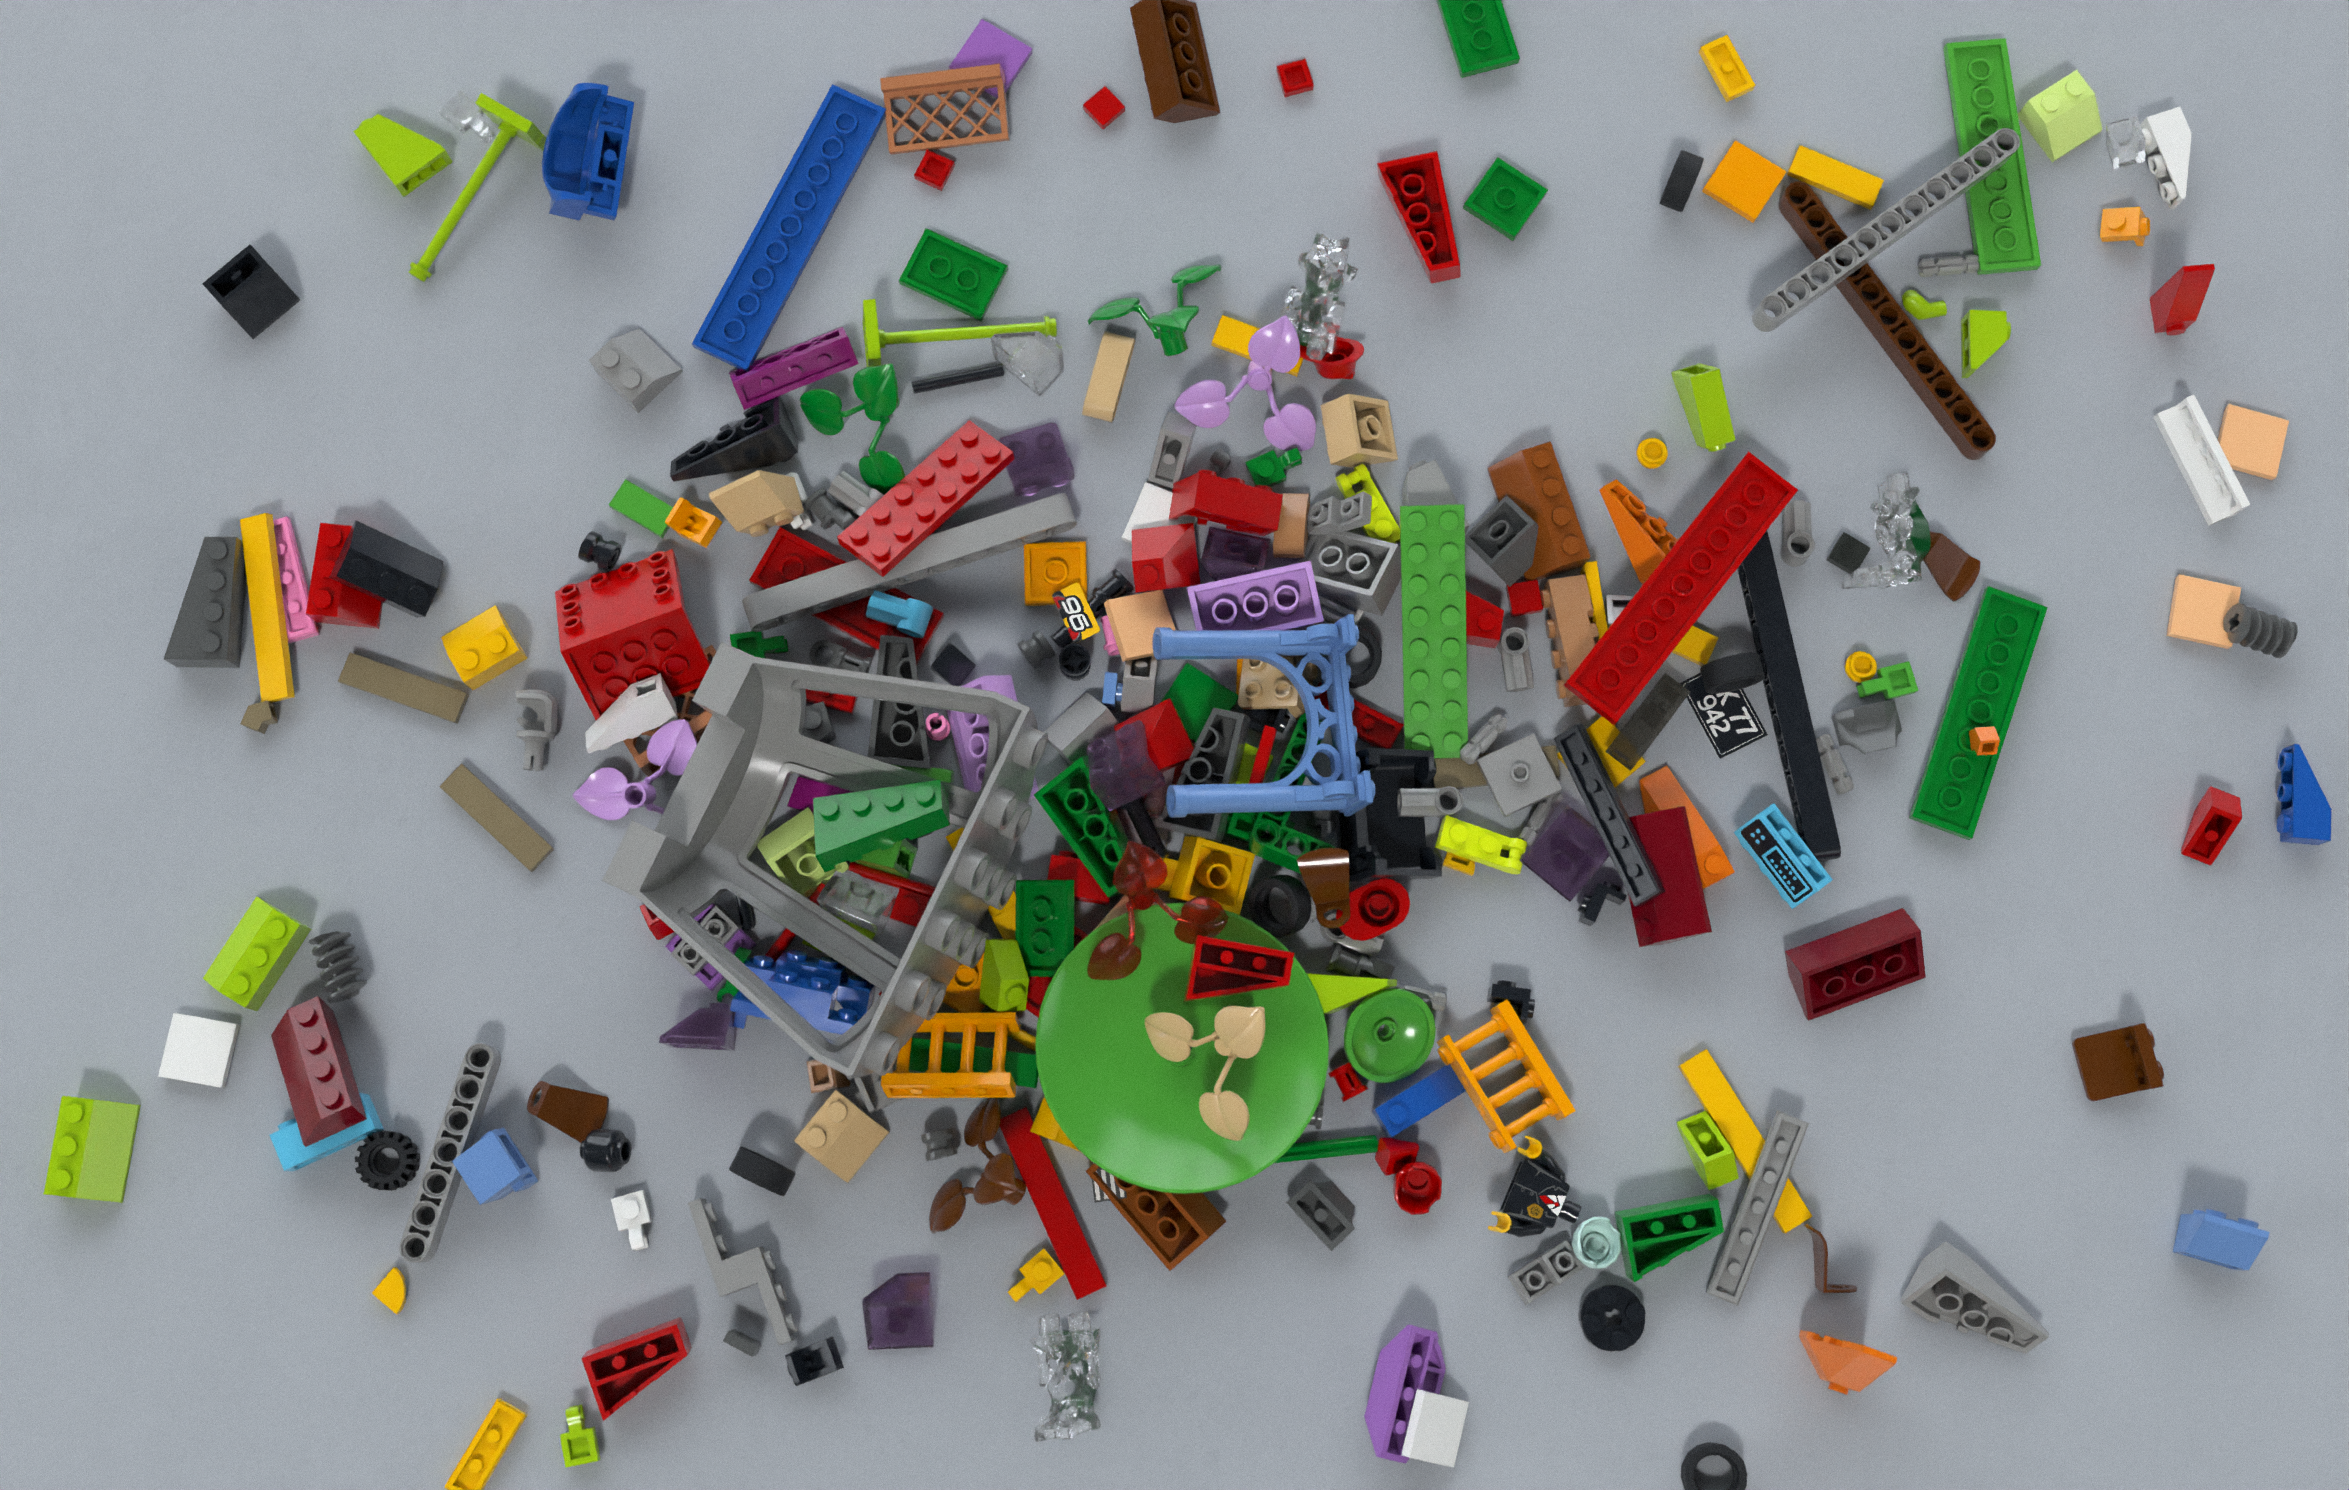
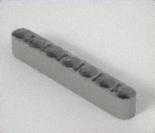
M483 1043L473 1044L464 1055L400 1242V1255L408 1262H427L437 1252L462 1178L453 1162H449L445 1158V1149L450 1144H454L457 1148V1155L455 1157L457 1158L473 1146L501 1063L499 1051L490 1045ZM486 1050L489 1053V1061L484 1067L480 1068L477 1065L476 1059L481 1051ZM475 1081L478 1084L479 1090L474 1098L469 1099L466 1095V1087L469 1083ZM464 1112L468 1117V1123L465 1128L458 1130L455 1125V1119L460 1113ZM442 1175L446 1179V1187L441 1193H437L434 1189V1181L438 1176ZM428 1207H432L436 1214L435 1220L430 1225H427L423 1220V1213ZM417 1239H421L425 1246L424 1252L419 1257L415 1256L412 1251V1245Z

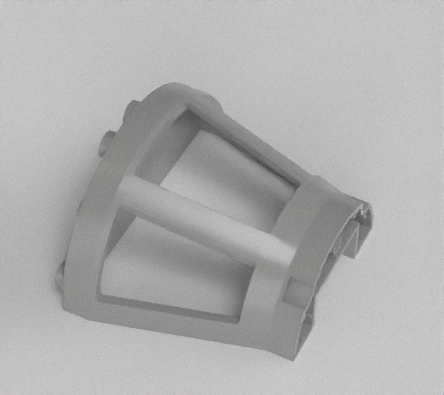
M721 642L692 700L711 713L712 716L655 830L632 820L602 881L637 897L815 1060L854 1078L864 1077L873 1072L883 1076L891 1069L901 1048L914 1035L925 1019L929 1021L935 1016L944 999L946 988L959 966L963 964L974 968L985 951L986 939H989V934L980 930L988 913V908L992 906L998 910L1003 909L1013 893L1017 876L1006 871L1016 842L1024 833L1031 817L1032 806L1028 805L1036 766L1046 749L1048 734L1038 730L1035 714L1030 707L995 691L759 658ZM806 689L986 716L989 721L988 755L981 790L973 792L941 781L948 795L950 824L964 828V831L902 959L750 861L749 857L764 834L779 804L788 779L793 773L853 792L937 780L805 737L802 731L806 711ZM724 891H730L881 989L882 994L863 1017L838 1038L829 1040L700 925L694 917L707 909Z

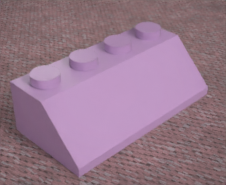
M1311 561L1187 587L1196 631L1307 630L1310 626L1324 624Z
M1011 675L982 676L961 686L995 691L1017 701ZM947 710L964 788L973 792H979L983 782L988 755L989 721L983 715ZM1035 776L1029 800L1034 799V794L1039 791Z

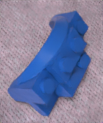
M597 83L576 84L550 126L542 157L543 180L551 198L549 214L578 221L583 214L613 221L617 217L634 102L607 95L608 85Z
M789 950L784 952L776 962H773L774 959L771 957L758 955L754 958L751 957L745 963L752 972L817 1030L842 1035L872 1007L875 985L861 976H849L846 973V967L831 957H809L803 951ZM740 991L732 998L730 1011L735 1012L733 1027L744 1029L748 1015L770 1019ZM836 1000L842 1006V1009L838 1011L834 1010Z

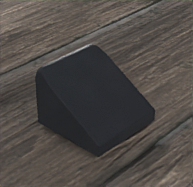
M949 643L932 663L931 670L949 685L960 686L976 665L953 644Z

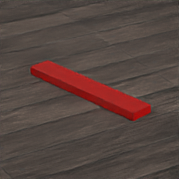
M1027 1107L1001 1118L999 1126L1074 1295L1078 1300L1107 1285L1040 1136L1030 1132L1034 1122Z

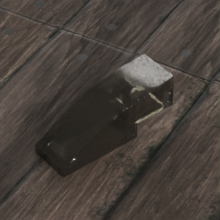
M1665 673L1634 711L1605 752L1631 771L1678 710L1690 691Z

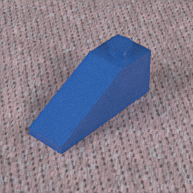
M1449 1064L1372 1110V1113L1387 1137L1391 1138L1461 1095L1466 1090Z

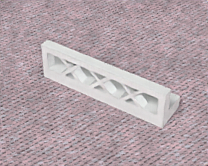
M2195 395L2186 397L2178 405L2159 412L2153 417L2208 526L2234 516L2250 505Z

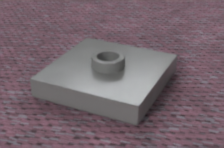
M1534 734L1483 756L1476 761L1504 818L1562 791V787Z

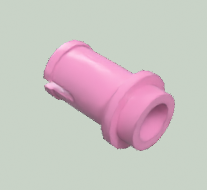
M1103 616L1100 618L1106 642L1103 648L1108 652L1109 656L1120 655L1108 616Z
M932 713L927 717L925 728L928 737L935 741L946 739L951 730L948 720L943 715L939 716V713ZM942 724L940 728L933 731L934 725Z

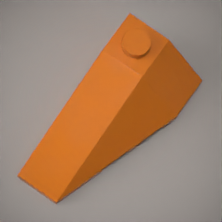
M1616 479L1603 486L1599 491L1639 581L1644 584L1678 539L1665 529L1667 523L1661 517L1656 519L1646 513L1645 504Z
M1668 766L1639 780L1644 813L1685 806L1703 890L1735 873L1719 842Z
M1800 1330L1799 1338L1819 1378L1830 1382L1828 1389L1848 1395L1849 1390L1857 1392L1863 1390L1893 1367L1898 1358L1865 1345L1845 1340L1841 1341L1825 1335L1822 1338L1817 1333Z

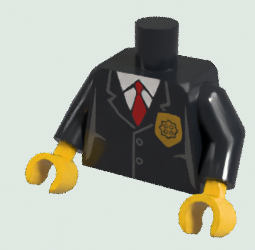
M1526 1135L1525 1138L1530 1142L1529 1148L1525 1150L1518 1147L1517 1151L1527 1157L1520 1159L1499 1212H1491V1215H1496L1498 1222L1495 1227L1488 1226V1230L1525 1237L1541 1234L1546 1228H1553L1557 1217L1572 1224L1576 1222L1581 1206L1565 1199L1570 1185L1565 1182V1173L1554 1157L1542 1148L1539 1140Z

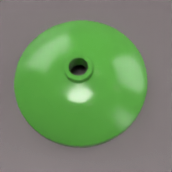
M1386 989L1370 995L1355 1008L1347 1022L1344 1033V1049L1348 1061L1360 1075L1374 1082L1389 1083L1410 1076L1422 1066L1432 1050L1436 1032L1433 1014L1420 997L1407 990ZM1384 1024V1029L1378 1032L1379 1027Z

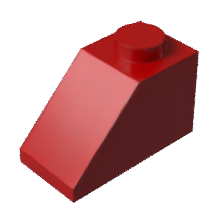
M2210 786L2194 811L2181 854L2211 866L2242 819L2240 797Z
M1059 851V856L1051 855L1047 880H1074V901L1109 906L1110 897H1107L1083 862L1077 859L1078 855L1076 853Z

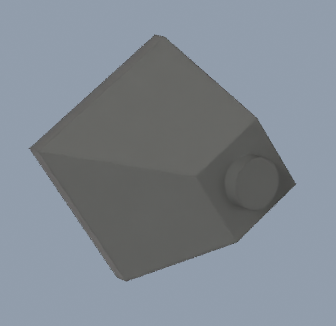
M1506 495L1465 535V542L1510 587L1533 565L1539 525Z

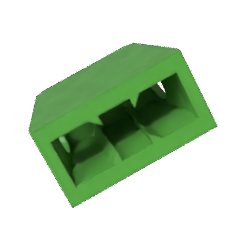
M904 839L894 843V847L882 851L880 848L864 854L862 859L855 862L909 878L918 849Z

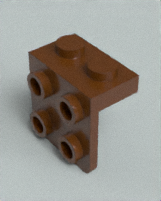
M2146 1023L2073 1040L2072 1047L2088 1100L2098 1101L2164 1086L2162 1082L2164 1078L2163 1067L2156 1060L2153 1050L2155 1046L2154 1036L2151 1030L2147 1029Z

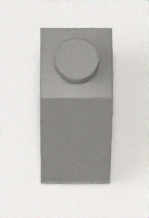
M1168 412L1160 429L1148 478L1149 482L1173 489V484L1181 480L1197 425L1190 422L1184 416Z
M1154 656L1126 661L1121 711L1137 715L1153 707L1158 660Z

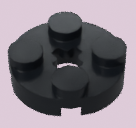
M1607 1285L1590 1291L1584 1297L1579 1307L1578 1317L1584 1337L1593 1346L1605 1351H1624L1634 1345L1641 1337L1645 1327L1646 1313L1644 1306L1633 1292L1622 1286ZM1616 1309L1618 1311L1617 1317L1620 1319L1619 1324H1612L1611 1327L1606 1326L1607 1319L1603 1317L1606 1311L1612 1312Z

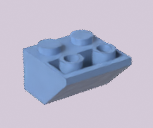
M2206 1209V1212L2194 1210L2193 1214L2180 1215L2173 1252L2229 1269L2249 1271L2268 1240L2270 1232L2258 1229L2259 1223L2242 1218H2238V1221L2226 1219L2227 1214L2211 1209Z

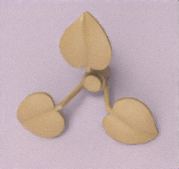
M1224 1007L1215 1016V1031L1211 1035L1198 1040H1192L1194 1033L1192 1025L1177 1014L1159 1012L1146 1017L1144 1024L1151 1044L1158 1054L1167 1060L1174 1062L1183 1061L1191 1053L1190 1046L1197 1047L1210 1041H1215L1214 1046L1219 1054L1228 1056L1225 1066L1214 1086V1093L1205 1092L1201 1095L1199 1110L1206 1125L1216 1134L1230 1140H1242L1249 1125L1248 1107L1239 1095L1231 1091L1221 1092V1087L1233 1061L1237 1057L1251 1058L1261 1049L1265 1035L1264 1007Z

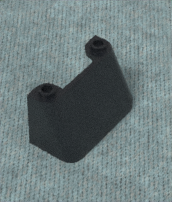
M1366 748L1356 752V756L1359 757L1361 764L1360 773L1362 771H1370L1371 780L1375 784V796L1373 803L1351 816H1344V812L1339 813L1341 849L1349 852V881L1371 882L1381 878L1413 880L1441 877L1443 859L1435 847H1426L1424 817H1399L1397 811L1398 789L1422 788V786L1429 784L1436 774L1434 752L1430 750Z

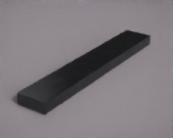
M1575 724L1555 737V744L1634 906L1640 907L1664 893L1665 889L1584 724Z

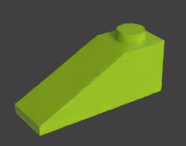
M1307 973L1317 992L1324 1014L1336 1013L1363 1001L1376 992L1397 986V979Z

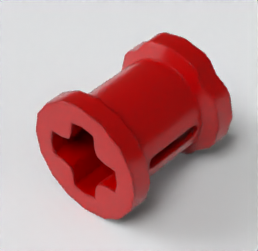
M1350 1062L1328 1073L1330 1078L1335 1079L1343 1096L1341 1099L1343 1102L1368 1090L1367 1085H1362Z

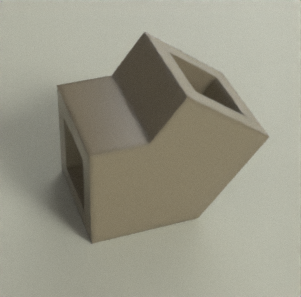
M267 700L249 705L240 724L265 734L269 725L278 723L274 704Z

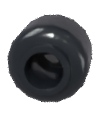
M595 1129L582 1141L580 1156L584 1159L587 1168L592 1171L616 1172L629 1162L631 1142L620 1130Z

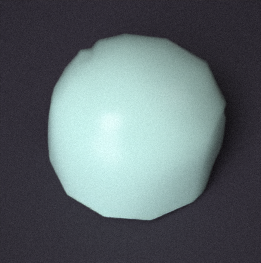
M1592 1217L1579 1224L1572 1236L1573 1251L1576 1257L1587 1267L1594 1269L1606 1268L1616 1262L1621 1252L1620 1232L1610 1224V1219L1606 1217Z

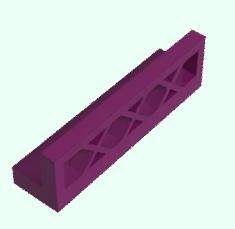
M840 327L755 361L750 366L749 372L735 369L730 371L729 375L745 410L859 363L844 328Z

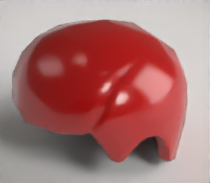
M1425 1162L1408 1163L1394 1177V1198L1401 1210L1411 1215L1426 1214L1429 1212L1432 1204L1440 1200L1442 1179L1435 1167Z

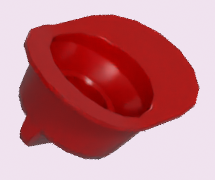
M1315 332L1316 344L1330 353L1300 345V358L1313 362L1318 374L1326 379H1353L1356 361L1364 353L1363 345L1357 340L1341 338L1322 332Z
M1386 878L1374 880L1350 892V918L1339 928L1347 937L1353 940L1365 941L1397 927L1405 920L1409 913L1410 899L1408 892L1402 884L1393 879ZM1339 909L1336 910V920L1343 914Z

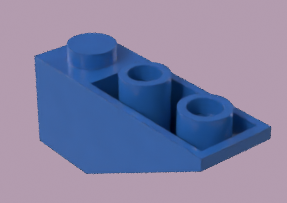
M2293 744L2282 749L2278 757L2281 783L2277 790V798L2281 802V814L2277 819V831L2280 833V842L2320 845L2331 841L2332 809L2300 745Z

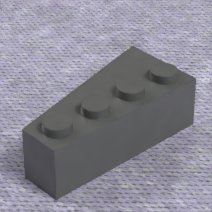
M1213 708L1195 743V748L1189 760L1186 761L1181 771L1182 774L1176 785L1236 784L1251 718L1245 714ZM1165 806L1154 826L1163 830L1222 843L1229 813L1187 814L1185 817L1171 818L1167 812V806Z

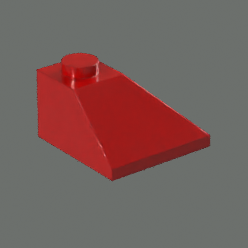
M1194 523L1132 530V567L1135 593L1201 584Z
M1171 698L1114 726L1120 754L1134 783H1143L1188 761L1194 750L1191 739Z

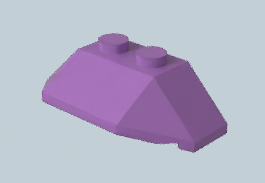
M1408 1324L1380 1351L1364 1416L1377 1457L1405 1464L1410 1459L1401 1454L1416 1391L1419 1389L1440 1394L1446 1367L1436 1331Z

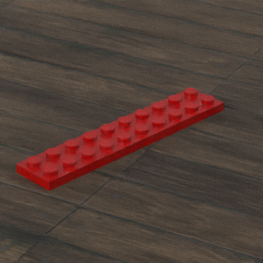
M1748 451L1563 686L1611 724L1615 725L1798 489Z

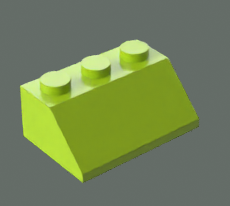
M256 896L203 979L218 992L244 1008L258 1011L310 933L311 928Z
M62 1096L43 1194L123 1203L141 1105Z

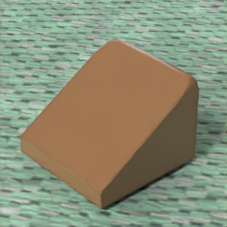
M817 1060L806 1062L811 1093L850 1086V1080H848L846 1074Z

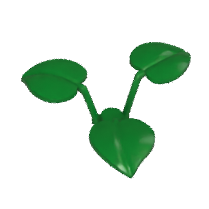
M1198 265L1181 270L1172 276V283L1178 284L1177 308L1171 311L1159 313L1150 318L1143 307L1139 305V298H1122L1111 301L1097 309L1088 319V324L1094 320L1116 319L1132 311L1138 312L1152 330L1154 338L1160 339L1164 355L1173 356L1180 354L1188 349L1184 332H1186L1190 321L1199 313V307L1196 305L1183 306V289L1188 283H1197L1208 278L1216 271H1221L1222 267L1221 265Z
M893 363L865 367L854 375V391L863 403L847 411H841L842 402L840 398L826 389L809 390L799 400L800 406L810 424L817 431L825 435L831 436L841 432L844 428L842 417H848L861 410H865V414L870 420L881 422L868 450L870 456H864L859 460V470L865 483L883 495L905 477L903 467L894 455L886 451H878L877 453L875 451L885 426L890 422L888 416L899 407L900 403Z

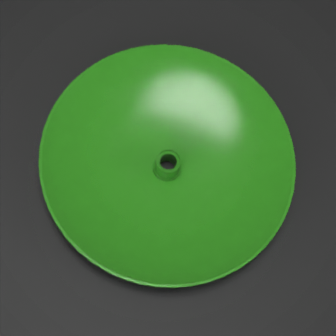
M1167 903L1147 906L1118 916L1094 930L1069 953L1056 971L1044 996L1037 1022L1035 1048L1039 1080L1046 1102L1065 1135L1089 1160L1109 1174L1127 1183L1164 1193L1190 1194L1223 1189L1241 1183L1274 1164L1291 1148L1311 1121L1324 1089L1328 1069L1329 1044L1324 1012L1311 980L1295 957L1293 958L1290 982L1286 987L1184 1002L1193 946L1197 935L1290 952L1273 935L1254 922L1235 913L1202 904ZM1224 1007H1264L1265 1035L1261 1049L1251 1058L1237 1057L1233 1061L1221 1087V1092L1231 1091L1239 1095L1248 1107L1249 1125L1242 1140H1230L1216 1134L1206 1125L1199 1110L1201 1095L1205 1092L1214 1093V1086L1225 1066L1228 1056L1219 1054L1214 1046L1215 1041H1210L1197 1047L1190 1046L1191 1053L1183 1061L1174 1062L1163 1058L1154 1049L1145 1028V1018L1150 1014L1167 1012L1183 1017L1193 1027L1192 1040H1198L1211 1035L1215 1031V1016Z

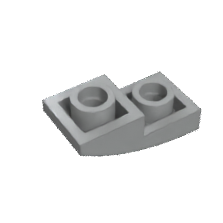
M1363 491L1342 501L1331 496L1310 505L1308 533L1311 535L1332 534L1370 524L1372 496Z
M716 905L700 923L724 946L742 927L720 905ZM684 940L671 953L693 976L708 964Z
M1564 1240L1509 1275L1508 1279L1524 1304L1527 1305L1584 1269V1266L1576 1257L1569 1242Z

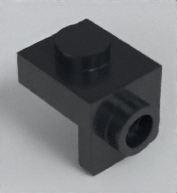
M1282 708L1244 709L1242 713L1251 718L1249 728L1261 734L1265 725L1274 727L1277 730L1276 733L1280 732L1283 734L1290 719V716L1285 714L1287 709Z
M1611 882L1597 883L1593 886L1590 895L1584 894L1577 911L1582 914L1579 921L1591 926L1596 922L1605 899L1621 905L1625 902L1627 895L1621 893V887Z
M1499 980L1497 984H1492L1488 989L1487 1002L1500 1004L1508 999L1511 1005L1518 1006V1017L1523 1025L1527 1022L1528 1018L1533 1017L1535 999H1530L1531 989L1516 987L1517 983L1506 980Z
M833 1336L785 1355L787 1369L795 1386L844 1368Z

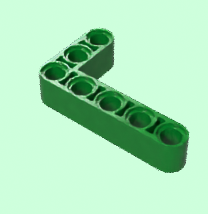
M1306 713L1302 714L1298 720L1272 782L1285 778L1297 766L1299 760L1292 756L1293 753L1303 754L1307 739V732L1303 729L1307 727ZM1304 772L1293 782L1294 785H1303L1306 778ZM1292 811L1283 812L1282 815H1275L1271 812H1259L1248 841L1249 849L1258 857L1301 874L1297 863L1299 857L1314 850L1335 848L1326 842L1287 827L1286 824ZM1267 834L1272 841L1262 842L1258 839L1257 835ZM1295 846L1300 849L1301 854L1293 855L1287 850V847Z

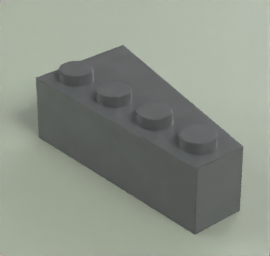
M204 537L164 656V660L176 667L240 668L246 569L243 544L237 537Z
M881 635L876 674L919 681L913 638ZM874 699L867 757L891 765L931 769L922 706Z

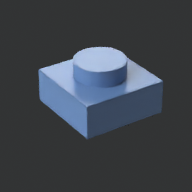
M1105 672L1102 704L1109 710H1115L1116 701L1121 702L1123 683H1118V673Z

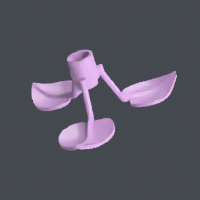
M1286 315L1260 328L1252 335L1248 344V352L1252 359L1248 366V375L1242 376V380L1230 395L1226 396V388L1222 382L1203 380L1184 390L1175 402V409L1190 422L1202 428H1214L1227 420L1230 413L1227 402H1231L1246 384H1249L1254 390H1266L1274 416L1265 420L1263 428L1264 434L1271 444L1285 451L1298 448L1299 452L1314 446L1316 421L1312 412L1304 405L1295 403L1287 404L1279 411L1272 391V370L1286 373L1295 367L1300 357L1299 338L1292 322Z
M685 719L671 721L653 734L648 743L647 758L652 764L661 767L654 774L646 777L644 781L629 783L626 775L620 770L613 767L601 768L591 774L584 784L573 793L574 799L585 810L605 820L621 819L629 813L630 808L646 807L648 811L653 810L663 814L665 809L653 803L656 798V791L652 782L663 775L666 769L673 775L683 774L698 744L689 722Z

